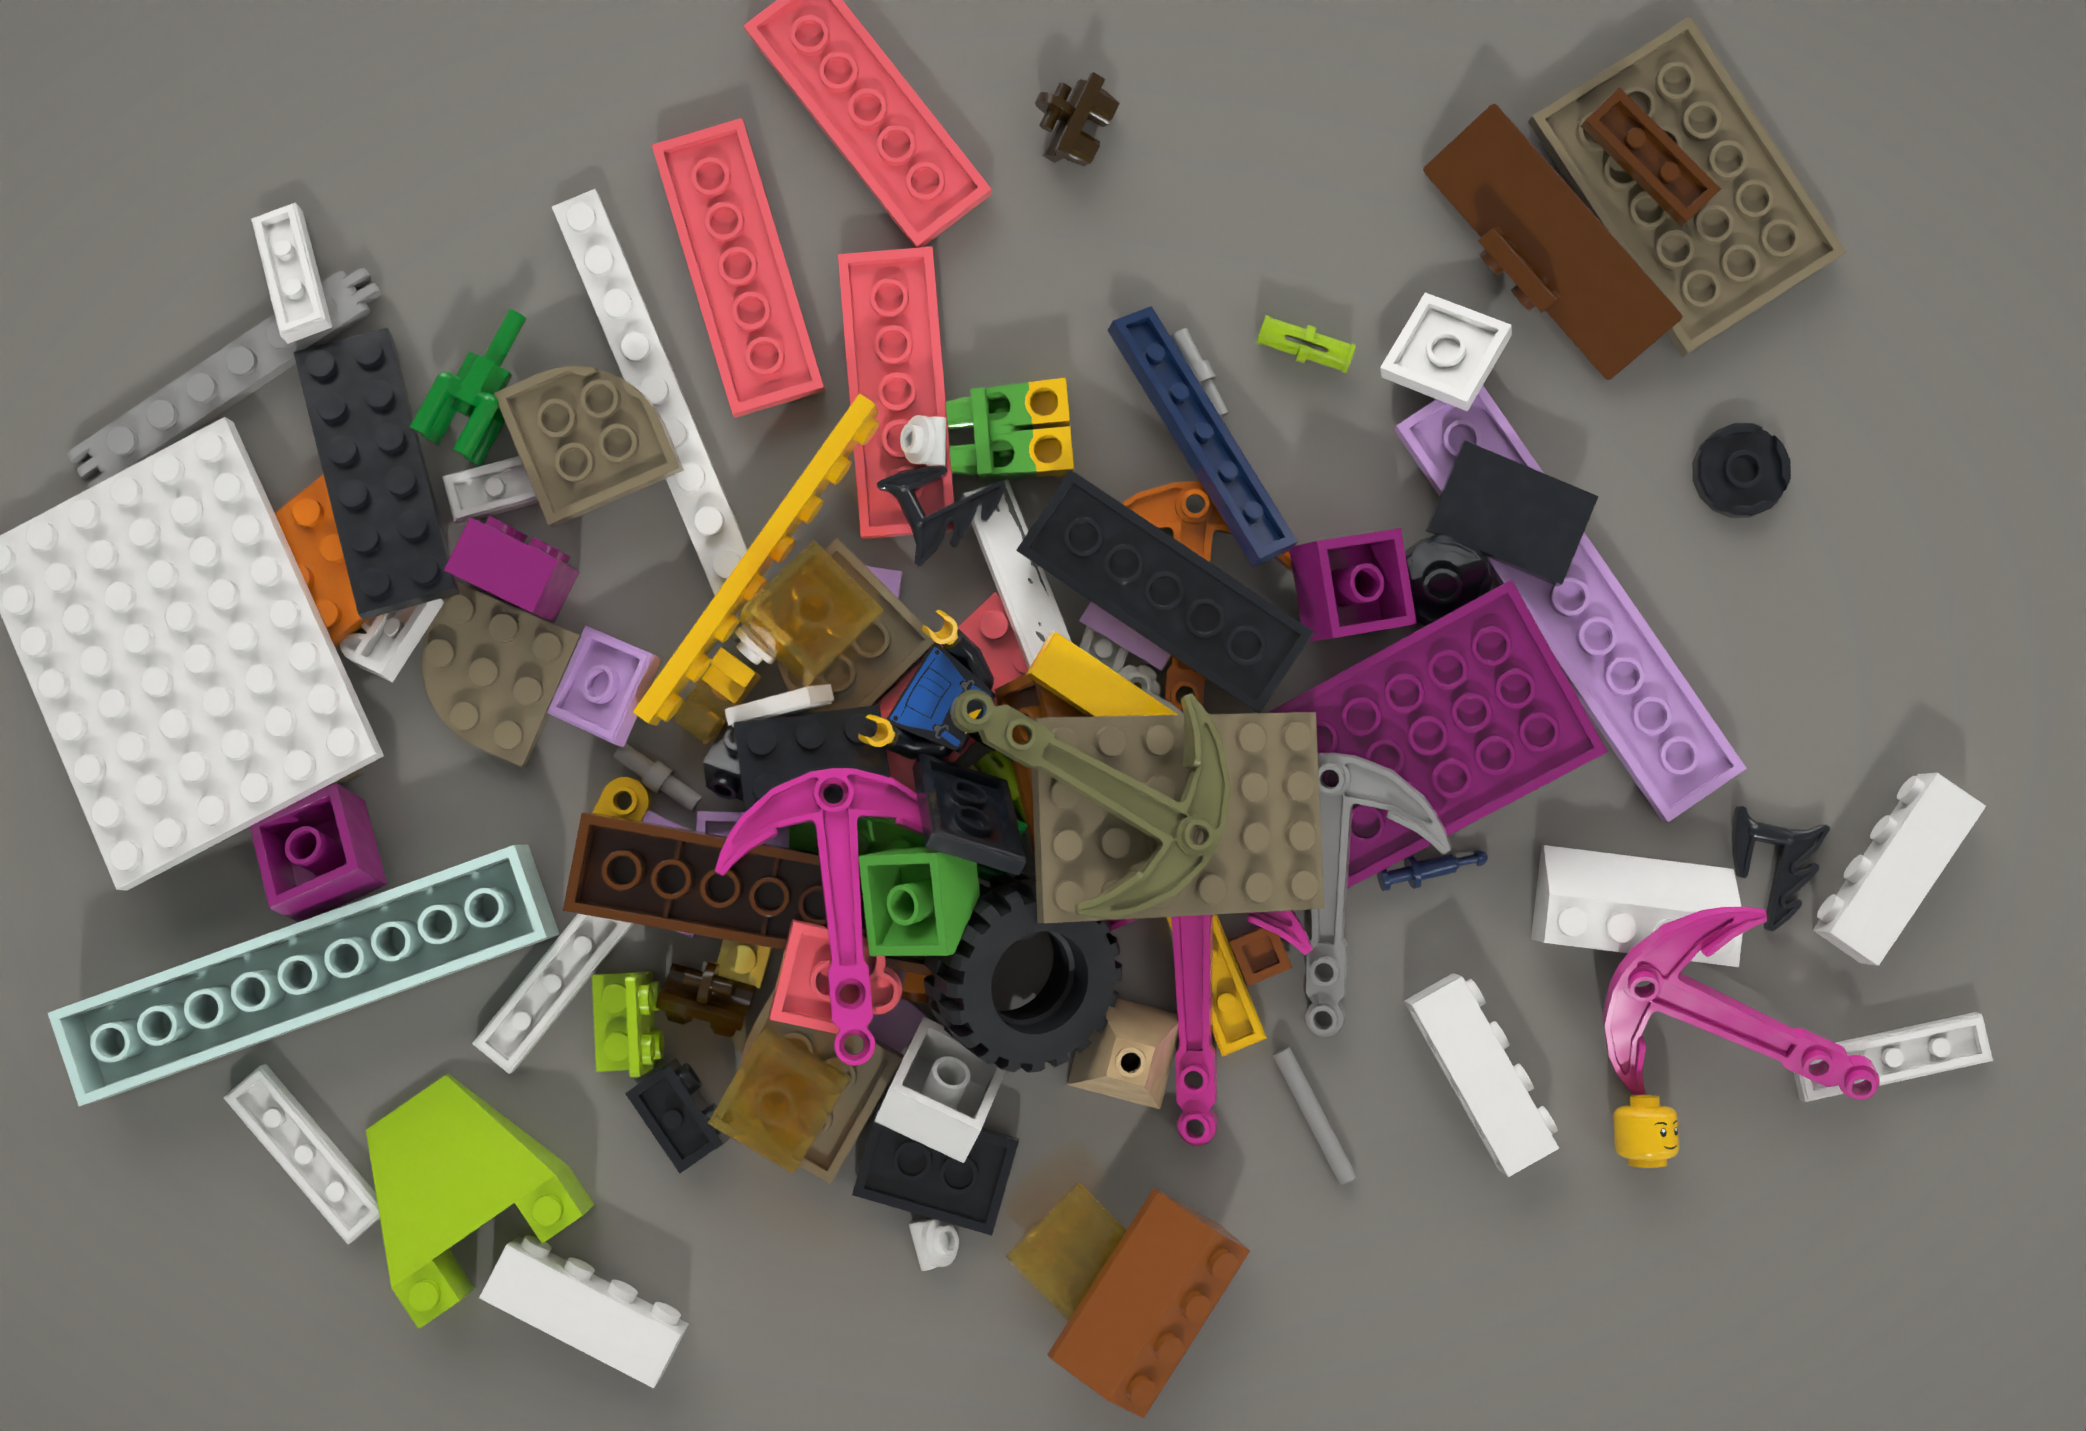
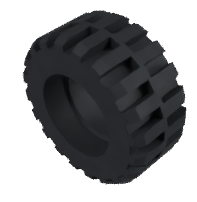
M1020 873L1015 878L1007 874L994 876L989 880L990 887L979 883L980 896L966 924L955 953L948 956H925L924 966L932 971V975L924 978L925 993L934 999L931 1001L930 1008L935 1018L944 1025V1030L975 1056L987 1064H995L1001 1070L1016 1072L1022 1068L1027 1073L1040 1072L1045 1069V1062L1054 1067L1068 1062L1070 1059L1068 1053L1073 1050L1081 1053L1092 1043L1088 1039L1095 1030L1101 1033L1108 1020L1104 1016L1109 1006L1115 1008L1119 992L1114 990L1115 981L1122 980V964L1114 960V956L1120 955L1121 950L1117 937L1109 933L1111 931V924L1108 920L1037 923L1036 875ZM1047 931L1052 941L1054 959L1052 970L1045 986L1027 1004L1013 1010L996 1011L992 1000L991 984L999 959L1018 939L1031 933Z

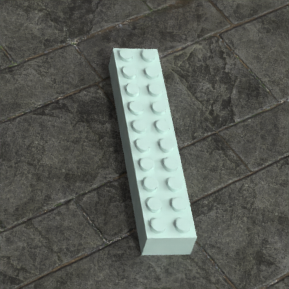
M512 845L48 1013L78 1106H82L129 1091L560 934L529 845Z

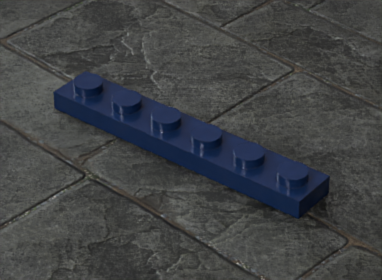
M1152 306L1113 320L1107 331L1252 567L1290 551L1298 542Z

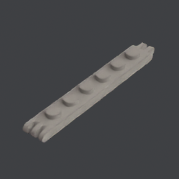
M360 268L348 276L345 271L334 273L321 282L332 328L287 344L280 336L274 313L69 450L66 456L72 464L81 463L91 457V459L77 468V472L83 480L90 479L101 472V475L90 481L87 487L89 489L189 436L296 364L295 351L326 344L371 313L368 304L381 295V290L375 283L369 284L359 291L357 290L371 279L366 268Z

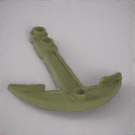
M978 689L967 690L958 695L952 702L950 715L958 729L968 733L979 732L983 743L1027 768L1037 767L1151 837L1157 843L1155 851L1140 871H1130L1104 893L1088 901L1076 904V915L1117 917L1146 910L1177 895L1206 867L1216 851L1226 827L1231 783L1224 745L1216 726L1192 693L1181 698L1185 723L1183 768L1191 770L1180 802L1055 738L1051 729L1008 705L995 706L992 698L984 691ZM974 700L982 705L983 715L980 719H973L968 715L967 704L969 701ZM1015 726L1025 728L1028 733V740L1024 745L1017 744L1012 738V731ZM1194 826L1199 827L1203 831V841L1199 845L1194 844L1189 836L1190 830Z

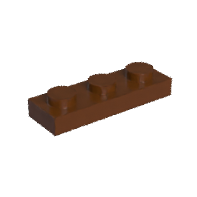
M1620 87L1581 125L1681 227L1721 190Z

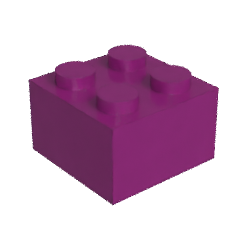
M491 516L488 517L485 524L470 517L444 571L555 623L579 574V571L567 565L571 556L534 537L530 544L527 545L525 544L528 537L526 534Z
M1401 528L1314 541L1294 546L1289 551L1300 620L1303 625L1314 631L1308 642L1417 624Z
M337 783L316 791L250 826L269 909L297 922L310 919L387 885L366 802Z

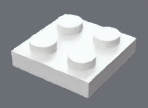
M1425 292L1381 365V377L1468 411L1511 338L1512 325Z

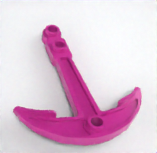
M830 768L812 771L776 786L748 809L730 831L720 852L715 872L724 876L749 851L778 836L777 829L808 821L814 823L832 962L828 969L831 1019L839 1029L834 1039V1051L842 1062L855 1066L867 1062L875 1050L874 1036L867 1028L873 1018L869 966L863 960L857 820L860 817L895 819V827L923 836L917 793L890 777L854 768ZM829 786L839 787L843 793L842 800L835 804L827 802L823 795L824 790ZM847 984L855 985L859 990V998L853 1004L844 1003L840 997L842 987ZM850 1035H858L863 1040V1049L858 1054H849L844 1048V1042Z
M1744 906L1719 907L1701 910L1666 923L1629 951L1618 965L1609 982L1602 1013L1607 1052L1616 1074L1634 1095H1647L1642 1074L1646 1044L1642 1033L1653 1012H1662L1781 1061L1784 1068L1826 1087L1839 1085L1841 1091L1850 1098L1857 1100L1870 1098L1875 1094L1880 1078L1872 1061L1862 1055L1848 1056L1845 1048L1806 1029L1791 1028L1680 973L1700 950L1706 957H1709L1733 938L1757 925L1767 922L1765 909ZM1641 981L1651 982L1643 987H1635ZM1815 1060H1822L1817 1064L1810 1065ZM1859 1079H1865L1860 1083L1853 1084L1855 1081Z
M1293 910L1245 913L1249 914L1248 922L1276 933L1294 945L1304 955L1313 950L1306 930ZM1213 915L1171 917L1179 1022V1049L1175 1054L1176 1102L1183 1110L1177 1122V1129L1180 1137L1186 1143L1193 1146H1201L1207 1144L1213 1138L1218 1128V1118L1212 1109V1106L1218 1099L1216 1050L1212 1045ZM1136 919L1108 921L1111 924V931ZM1190 1071L1199 1072L1203 1077V1084L1198 1087L1190 1085L1187 1081V1073ZM1192 1119L1201 1121L1205 1128L1204 1133L1200 1135L1193 1134L1188 1128V1121Z

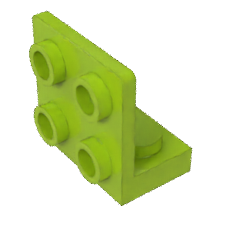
M653 971L592 975L596 1072L629 1070L630 1078L641 1077L657 1067V1059H663L664 1036L662 1030H656L655 1011L661 1010L656 1008L657 997L662 989L659 981L653 982Z

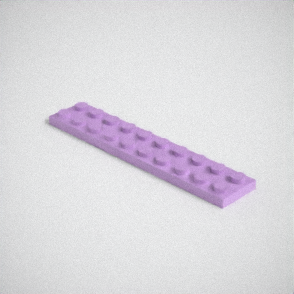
M1484 386L1480 389L1468 411L1435 399L1396 425L1393 429L1439 496L1459 448L1464 441L1473 443L1543 473ZM1585 532L1561 586L1553 585L1486 557L1491 573L1500 586L1510 580L1514 582L1582 706L1662 822L1671 821L1747 769Z

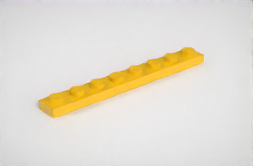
M859 393L633 710L635 715L648 724L655 726L659 724L661 719L668 722L675 715L683 702V698L679 696L689 680H692L694 683L697 682L709 667L712 659L707 656L718 640L724 643L735 631L740 621L735 615L746 600L753 603L764 590L768 579L763 576L774 561L780 564L789 555L796 543L792 535L802 521L808 525L816 517L824 503V500L819 497L830 482L837 485L843 479L852 464L848 457L856 445L860 443L862 446H865L875 434L880 424L876 420L879 412L875 403Z

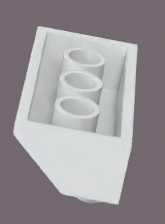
M1541 845L1531 940L1629 953L1634 946L1666 923L1701 910L1719 907H1742L1734 869ZM1742 934L1733 938L1709 957H1706L1700 950L1691 961L1739 967Z

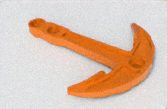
M1198 481L1173 482L1141 491L1122 503L1159 529L1171 530L1174 539L1209 562L1213 533L1232 534L1203 485ZM1190 496L1200 497L1204 503L1203 510L1199 513L1190 512L1186 507L1187 498ZM1289 551L1274 558L1293 574ZM1171 656V665L1166 670L1164 699L1174 704L1183 712L1182 704L1176 699V692L1180 687L1186 686L1193 691L1194 697L1203 706L1205 678Z

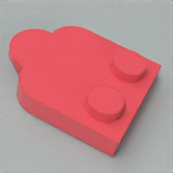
M792 919L768 1015L770 1020L835 1034L839 1032V1029L831 1019L828 969L832 962L827 927ZM862 935L863 960L869 966L873 1014H884L898 1004L902 995V983L897 973L886 966L885 956H869L867 936ZM847 984L842 987L840 997L844 1003L853 1004L859 998V990L855 985Z

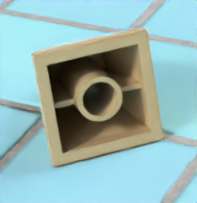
M1118 998L1115 1008L1109 1006L1104 1016L1108 1022L1101 1033L1095 1030L1088 1038L1092 1043L1081 1053L1075 1052L1067 1085L1161 1109L1179 1039L1178 1015L1174 1012ZM1127 1053L1138 1055L1137 1059L1131 1063H1121L1122 1057Z

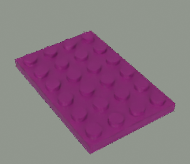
M1512 580L1267 712H1316L1318 753L1356 755L1392 769L1424 795L1436 811L1446 830L1447 836L1608 752ZM1334 770L1324 771L1322 776L1323 782L1329 787H1336L1339 783L1338 774ZM1354 804L1347 889L1432 844L1417 832L1388 819L1386 816L1389 810Z

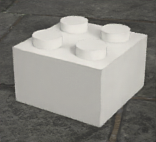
M923 1017L885 1096L875 1122L964 1163L983 1127L1006 1070H1001L993 1063L987 1064L952 1038L944 1030V1026Z

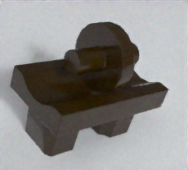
M1092 72L1088 80H1078L1068 101L1066 100L1072 88L1062 82L1058 84L1054 94L1048 92L1039 93L1035 105L1045 113L1039 126L1046 131L1052 132L1057 120H1059L1043 153V157L1054 163L1065 158L1081 166H1086L1093 161L1100 147V141L1082 131L1086 119L1088 118L1101 127H1105L1113 119L1120 104L1119 101L1102 89L1105 81L1103 77Z
M713 961L707 963L704 972L672 963L666 982L657 997L656 1008L666 1010L668 1021L684 1025L692 1022L693 1018L710 1022V1028L714 1034L731 1038L736 1030L741 1031L755 995L756 986L718 976L720 964Z

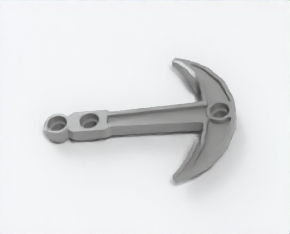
M1318 753L1325 909H1311L1312 939L1310 943L1313 950L1307 953L1306 994L1312 1003L1306 1010L1305 1021L1309 1030L1315 1035L1331 1037L1340 1031L1346 1021V1009L1340 1000L1347 993L1348 943L1344 938L1353 805L1360 804L1389 810L1386 816L1388 819L1417 832L1433 844L1442 854L1447 853L1452 848L1446 830L1436 811L1424 795L1395 771L1356 755ZM1325 770H1334L1338 774L1339 783L1336 787H1329L1323 782L1322 776ZM1318 964H1329L1334 971L1333 977L1329 979L1322 978L1317 971ZM1319 1011L1328 1012L1332 1017V1024L1329 1026L1320 1025L1316 1020V1013Z

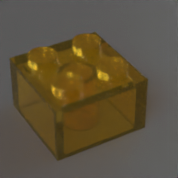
M814 540L743 606L738 620L807 687L816 681L870 629L884 610Z
M767 1028L754 1041L708 1124L794 1174L805 1160L852 1077Z

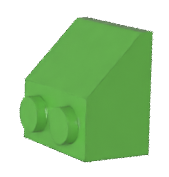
M926 847L895 848L858 856L869 956H948L954 954L980 896L977 863Z

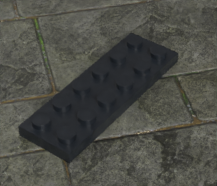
M388 327L295 351V361L358 615L365 620L459 594L455 576L444 571L450 556L418 432L410 428L414 417L393 336Z
M1071 469L1016 549L1025 558L1256 713L1262 711L1314 634V631Z

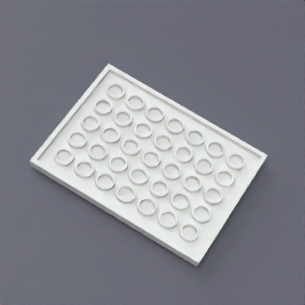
M226 417L217 420L0 535V614L116 890L127 891L384 756L235 424Z

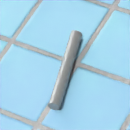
M1287 1046L1273 1054V1057L1339 1184L1342 1185L1350 1182L1357 1175L1291 1048Z

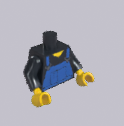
M937 610L935 612L944 620L942 629L934 633L927 626L923 625L922 627L924 634L935 641L887 719L872 714L865 717L876 722V734L871 738L858 734V738L866 744L874 747L883 746L885 749L911 760H916L918 754L922 753L935 758L945 759L953 751L961 753L970 738L975 739L995 752V749L983 743L979 732H964L958 729L951 719L950 708L952 702L958 695L967 690L978 689L984 691L994 701L996 695L991 690L994 684V676L981 649L958 629L956 621L942 610ZM969 701L967 713L973 719H980L983 715V707L977 701Z

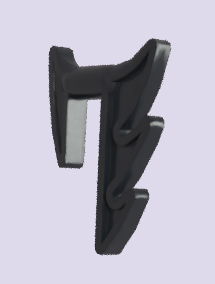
M924 467L902 472L878 481L877 489L889 492L897 499L911 527L916 543L915 565L920 567L937 551L944 539L949 524L954 525L950 545L955 548L965 537L979 506L983 507L981 520L982 522H987L1000 503L1006 488L1005 482L999 481L927 516L914 491L947 475L946 467Z
M1737 806L1734 812L1732 829V856L1737 877L1746 878L1748 876L1755 841L1780 846L1766 911L1767 922H1764L1765 930L1775 931L1787 922L1802 906V901L1799 899H1792L1786 903L1785 900L1807 884L1819 871L1820 866L1816 863H1811L1802 869L1796 870V867L1810 858L1820 847L1830 831V827L1822 824L1808 830L1787 829L1757 822L1749 816L1747 808Z

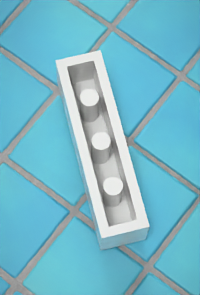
M1939 773L1918 774L1917 776L1910 777L1902 785L1897 794V799L1900 801L1891 815L1884 816L1875 825L1870 834V838L1873 841L1864 855H1858L1851 861L1844 872L1846 881L1837 895L1829 896L1818 910L1817 917L1820 920L1813 931L1859 963L1880 965L1986 807V805Z
M1452 973L1403 1001L1499 1171L1510 1177L1559 1149L1552 1136L1558 1132L1554 1120L1544 1106L1538 1109L1528 1093L1534 1089V1086L1523 1067L1519 1063L1513 1066L1504 1051V1049L1510 1046L1509 1041L1496 1021L1491 1023L1487 1021L1480 1008L1486 1004L1485 999L1471 978L1465 981L1463 976Z
M526 1235L522 1238L517 1236L505 1246L479 1297L480 1299L652 1388L657 1385L689 1323L680 1319L681 1314L679 1311L662 1302H655L652 1305L636 1297L638 1291L625 1282L612 1280L609 1283L594 1275L595 1269L580 1259L570 1257L568 1260H565L551 1253L552 1247L547 1242L542 1244L537 1237Z

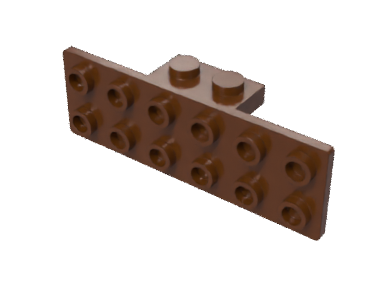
M1491 104L1424 167L1423 171L1481 237L1478 241L1485 250L1479 255L1497 275L1505 271L1516 284L1511 289V292L1528 311H1531L1535 306L1541 313L1546 311L1606 380H1611L1682 319L1683 315L1497 104Z

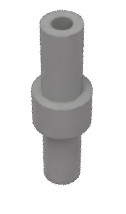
M1187 328L1175 332L1171 335L1172 340L1220 417H1224L1229 412L1213 382L1216 375L1208 359H1202Z
M625 743L624 748L619 746L613 758L642 777L641 783L656 794L662 791L690 812H693L701 802L703 797L673 776L674 770L661 761L652 762L627 743Z

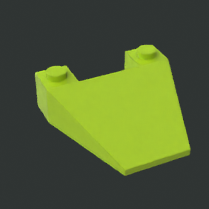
M450 1074L444 1075L366 1129L391 1289L418 1329L461 1301L475 1289L449 1249L454 1244L514 1203L542 1244L595 1206L569 1165Z

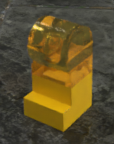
M722 647L715 654L710 662L711 666L682 703L674 717V722L704 744L708 743L724 725L727 719L725 709L741 705L762 677Z

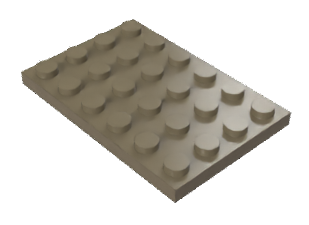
M1688 17L1540 110L1528 121L1572 190L1682 313V319L1666 332L1682 357L1847 253L1691 17ZM1619 87L1721 188L1682 227L1581 127L1583 122Z
M1316 712L1208 714L1216 726L1224 745L1231 783L1226 827L1219 845L1206 867L1177 895L1139 913L1124 916L1091 917L1076 915L1075 905L1104 893L1130 871H1140L1155 851L1157 843L1151 837L1037 767L1032 768L1037 923L1325 909ZM1184 715L1033 718L1036 722L1051 729L1055 738L1180 802L1191 770L1183 768L1185 744ZM1197 826L1192 827L1189 836L1191 841L1196 845L1201 844L1204 837L1203 831Z

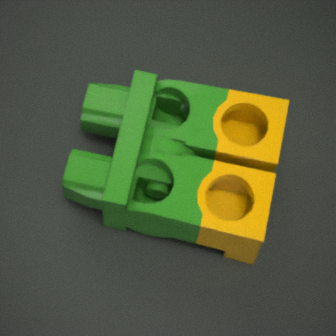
M1066 377L1002 385L987 389L985 387L970 389L971 397H962L946 402L949 430L974 428L975 444L950 446V461L953 474L978 475L981 482L1043 476L1063 478L1066 477L1070 469L1074 471Z

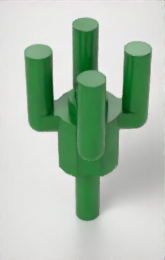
M509 309L484 356L469 351L457 375L449 371L440 372L414 417L410 428L421 433V437L439 446L458 411L469 417V420L453 450L463 455L465 460L477 466H482L505 423L499 407V400L494 393L507 387L512 374L503 369L501 365L527 318L519 312Z

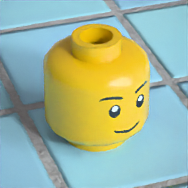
M1632 1095L1630 1096V1105L1620 1106L1614 1111V1149L1618 1155L1627 1158V1165L1641 1168L1668 1166V1159L1675 1157L1680 1149L1677 1111L1669 1106L1660 1105V1096Z

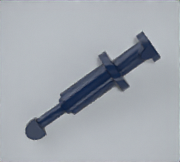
M1479 850L1474 851L1472 855L1459 858L1449 854L1418 862L1413 856L1405 858V867L1389 871L1384 869L1377 873V878L1382 891L1390 890L1392 884L1406 881L1409 882L1413 889L1420 888L1422 880L1456 873L1459 866L1472 863L1482 866L1487 862L1488 855L1486 852Z

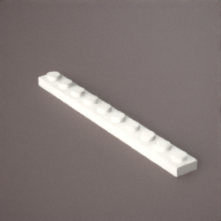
M593 189L554 205L552 209L624 380L636 387L651 401L661 415L670 434L684 471L666 478V481L713 593L716 595L747 552L748 546L600 195L596 189ZM765 588L753 603L746 600L735 615L740 621L732 633L734 641L740 640L735 632L745 623L748 615L757 607L776 623L777 615Z

